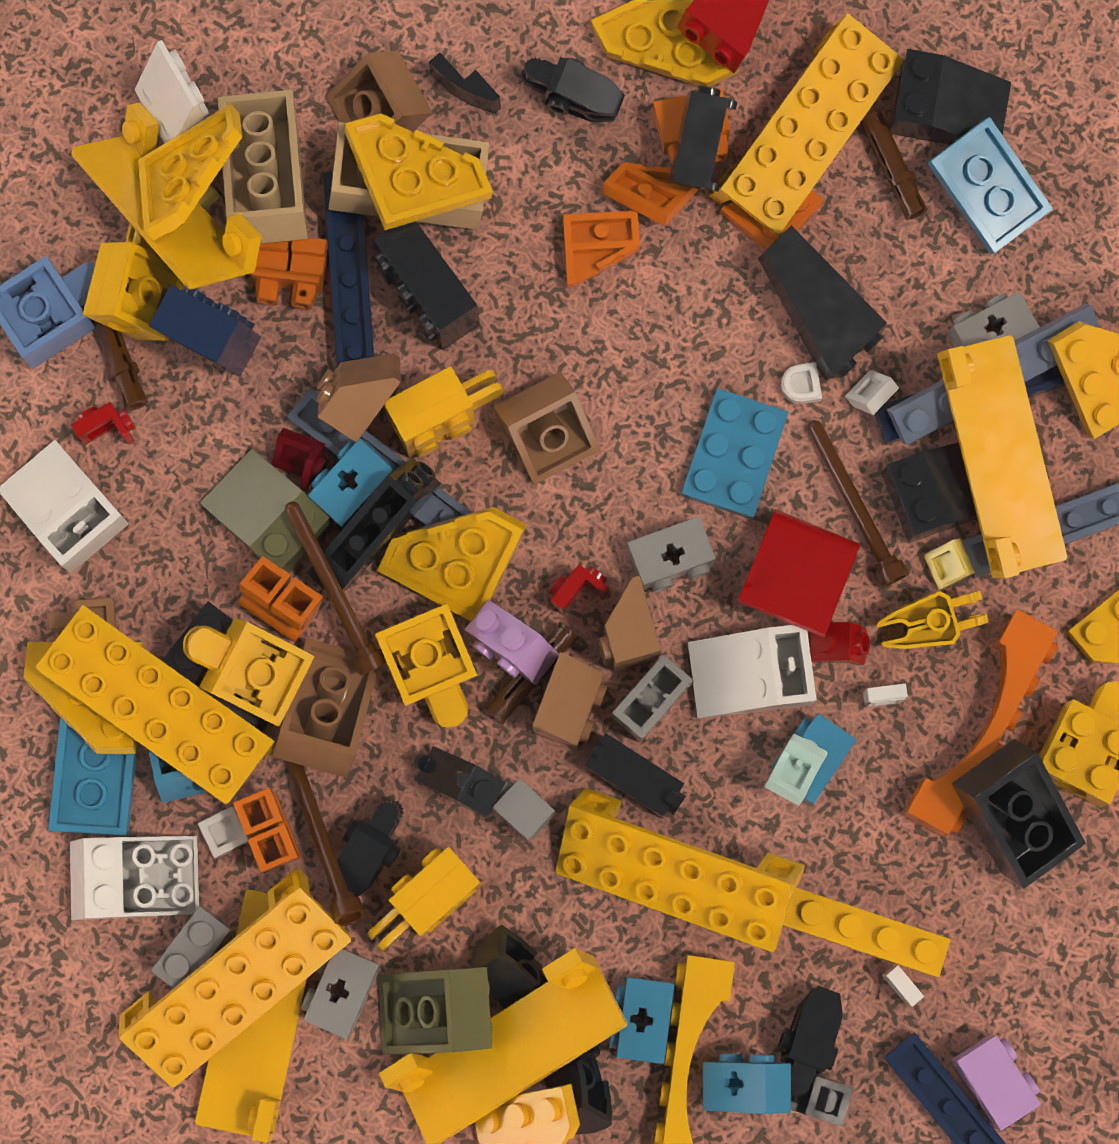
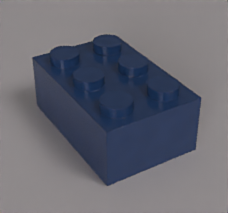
M170 285L149 324V327L239 376L244 371L261 339V336L252 330L255 324L240 315L239 312L219 302L217 304L196 289L190 290L186 286L180 290Z

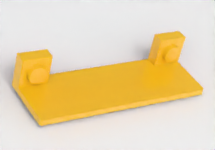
M849 13L832 24L813 50L816 56L741 160L730 166L717 183L720 184L719 191H711L709 197L719 205L732 200L775 235L783 231L904 61L900 55Z
M140 102L127 105L125 122L122 125L123 136L72 147V157L188 289L192 290L255 272L262 236L241 213L227 217L224 231L198 202L185 223L181 224L174 232L166 233L154 241L144 232L138 159L156 149L160 124Z
M1009 335L964 347L959 346L937 353L992 578H1009L1020 575L1019 572L1065 561L1067 553L1013 336Z
M82 605L36 665L37 671L226 805L231 802L262 759L266 761L275 748L274 740L84 605Z
M585 788L571 803L556 866V873L558 875L769 952L776 950L790 896L802 879L805 865L767 852L757 868L617 819L616 816L619 814L622 800Z
M298 867L268 891L269 910L162 999L158 1000L148 991L119 1015L118 1038L170 1087H176L351 942L350 934L342 926L335 924L332 916L310 895L308 877Z
M247 890L245 892L236 936L269 910L268 893ZM307 978L208 1060L195 1120L196 1125L252 1136V1140L269 1143L273 1140Z
M574 948L542 968L548 981L547 983L490 1018L492 1023V1049L435 1053L429 1058L410 1053L379 1073L385 1088L404 1093L426 1144H441L627 1026V1021L593 955Z

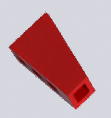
M694 0L685 10L676 28L683 33L688 41L699 45L709 53L718 65L726 67L735 74L750 50L769 0Z

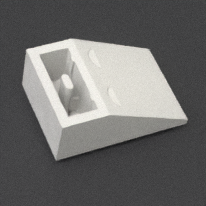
M162 40L157 42L136 85L135 92L141 104L159 122L158 134L165 144L203 121L210 114L194 81L191 82L186 72V67L176 49L169 52Z
M56 440L51 442L0 486V494L57 562L70 574L129 524Z
M787 625L688 642L697 719L812 706L817 701L807 630L794 625Z
M197 836L82 838L70 841L71 920L193 915L199 907Z

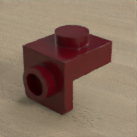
M283 428L277 437L271 465L301 476L299 488L307 491L314 479L326 469L327 460L322 458L326 443Z

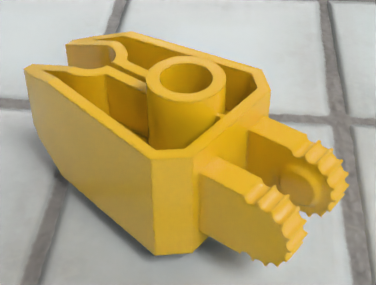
M937 590L894 609L876 622L877 628L901 622L907 625V631L901 636L881 641L882 646L910 649L955 644L961 630L989 623L987 614L979 613L957 621L953 607L977 603L983 599L981 591H974L950 598L948 594Z

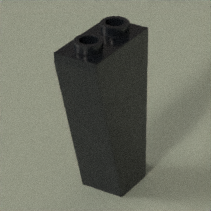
M792 225L758 257L811 358L816 362L817 369L826 380H829L836 374L843 378L857 364L853 357L862 348L868 352L882 339L883 336L879 331L887 322Z
M413 458L388 474L324 551L343 592L349 589L390 543L391 539L401 531L441 486L442 483L435 478V472L427 464L420 461L417 462ZM312 565L306 574L324 589Z

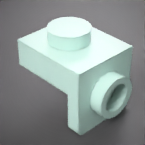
M793 734L764 787L800 806L828 754L827 751L818 747L812 740Z

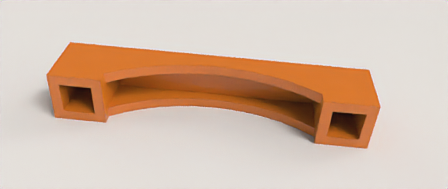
M1019 609L1010 614L993 648L1000 651V680L995 704L984 730L969 752L950 771L935 781L924 778L919 782L903 812L904 816L942 837L948 836L951 831L958 833L968 813L963 810L964 805L952 783L1004 746L999 741L1006 729L1012 731L1018 723L1022 711L1017 708L1024 696L1030 698L1040 681V677L1035 674L1042 662L1048 664L1054 656L1058 644L1053 641L1059 631Z

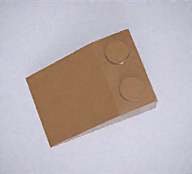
M306 638L303 650L315 657L282 720L272 757L347 778L356 756L378 668L360 676L353 663L356 660L353 654L355 651Z

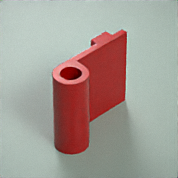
M775 509L737 602L824 638L861 544Z

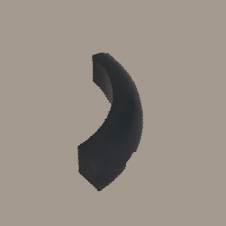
M503 925L497 927L486 937L470 965V968L487 967L490 986L489 993L505 1009L548 982L542 970L543 966L534 958L537 952L517 934ZM598 1045L544 1078L546 1089L568 1084L572 1085L580 1122L576 1132L577 1135L596 1133L612 1125L609 1082L607 1080L602 1081L596 1060L600 1056Z

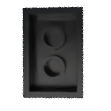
M416 221L391 228L373 240L377 252L373 255L378 264L376 269L387 285L395 283V288L399 293L397 297L408 314L411 315L416 312L417 318L421 323L419 328L431 345L438 342L440 347L445 350L480 325L478 305Z
M1016 739L1008 742L952 783L1000 872L1023 889L1086 844L1038 752Z

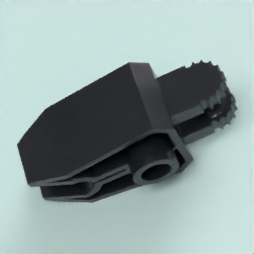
M560 57L557 65L544 59L531 58L527 60L521 72V82L527 85V87H531L532 90L544 94L542 103L549 110L560 115L570 114L589 122H614L625 97L624 93L610 78L586 67L584 63L574 58Z
M395 799L393 801L388 800L384 804L381 803V806L378 807L379 810L375 811L371 820L369 818H365L360 822L354 820L343 836L342 840L347 844L338 858V863L348 891L353 892L354 896L359 897L373 885L383 866L390 868L401 851V848L397 846L400 837L395 835L394 831L401 821L400 818L403 817L404 808Z
M819 985L813 988L797 1006L789 1029L785 1028L783 1030L777 1050L781 1051L780 1061L791 1063V1097L793 1099L809 1092L808 1089L811 1088L810 1084L813 1083L815 1075L825 1072L826 1069L831 1070L838 1054V1047L834 1045L843 1017L840 993Z

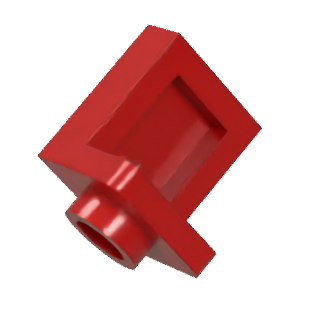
M111 402L100 408L91 407L78 415V421L71 424L77 437L84 445L116 427L128 445L135 442L130 433L131 430L136 428L124 408L117 411Z
M578 564L568 578L565 575H561L549 591L553 595L550 600V606L563 615L585 586L604 599L609 593V587L605 585L607 578L592 566L585 569Z
M830 622L824 638L808 631L812 663L865 665L866 655L870 650V639L866 627L853 622Z

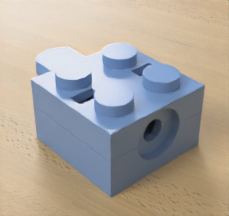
M45 256L0 285V325L23 360L32 370L96 329L91 320L83 316V309L95 267L94 263L85 262L61 277L48 257Z

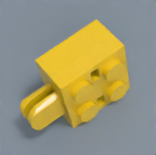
M130 223L125 242L100 244L83 316L136 340L168 341V337L149 327V324L170 285L181 290L182 282Z
M452 366L386 401L384 408L388 420L409 458L416 454L419 458L425 457L437 450L439 447L437 443L448 437L456 440L472 430L471 425L476 423L474 410L504 393L501 383L492 384L497 379L494 370H486L461 384Z
M448 604L375 634L405 706L425 698L431 715L437 724L447 728L456 727L461 724L467 717L468 704L459 683L478 675ZM452 638L454 639L457 646L455 648L451 641ZM397 661H399V663H400V665H401V668H402L401 671L399 670V668H398V666H397V663H396Z
M235 617L226 635L205 625L195 626L187 632L183 640V651L186 656L193 662L208 669L199 688L278 727L315 657L261 628ZM264 640V641L268 642L269 644L266 645V644L262 643L261 641ZM236 693L242 696L241 699L234 696V694Z
M1117 681L1107 682L1098 687L1089 707L1074 699L1066 702L1039 754L1055 785L1100 808L1111 804L1119 788V682ZM1064 733L1065 735H1064L1062 741H1059L1060 738H1061V736H1062V734Z
M449 846L444 851L439 847L435 848L420 862L424 866L422 871L414 878L409 874L405 875L390 889L395 895L388 901L395 908L372 927L367 935L373 940L401 915L405 920L377 945L382 952L389 948L411 927L420 937L425 938L483 886Z

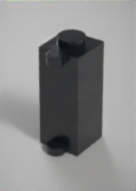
M698 86V91L691 90L687 93L669 183L701 190L719 191L720 184L712 183L711 179L726 109L736 110L737 107L736 101L720 97L721 90L707 86Z
M607 733L604 734L584 765L585 770L661 819L666 812L674 815L686 795L680 792L685 783Z
M434 746L428 756L418 754L414 758V766L419 769L414 779L415 781L438 795L483 817H487L505 785V782L479 766Z

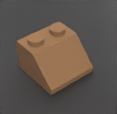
M399 51L367 53L326 95L338 120L344 123L381 113L394 119L395 124L414 132L432 114L429 105Z
M393 353L340 362L334 372L328 370L317 386V389L320 391L316 398V402H318V418L357 442L400 384V357Z
M561 372L493 406L506 436L533 485L600 451L576 391Z
M640 575L631 578L605 624L604 636L599 638V648L604 665L612 664L614 673L658 661L661 653Z
M560 652L532 725L533 733L577 749L580 741L587 743L595 721L588 719L593 705L601 707L608 685L602 683L604 673Z

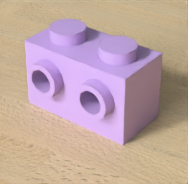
M490 600L486 602L465 629L475 640L472 647L488 660H491L493 656L499 660L497 664L512 677L516 678L520 674L535 685L559 656L557 651L539 633Z
M988 1035L951 1059V1062L994 1129L1002 1131L1041 1105L1035 1096L1040 1093V1090L1032 1077L1027 1072L1021 1074L1015 1065L1014 1060L1018 1056L1006 1038L999 1040L997 1035Z

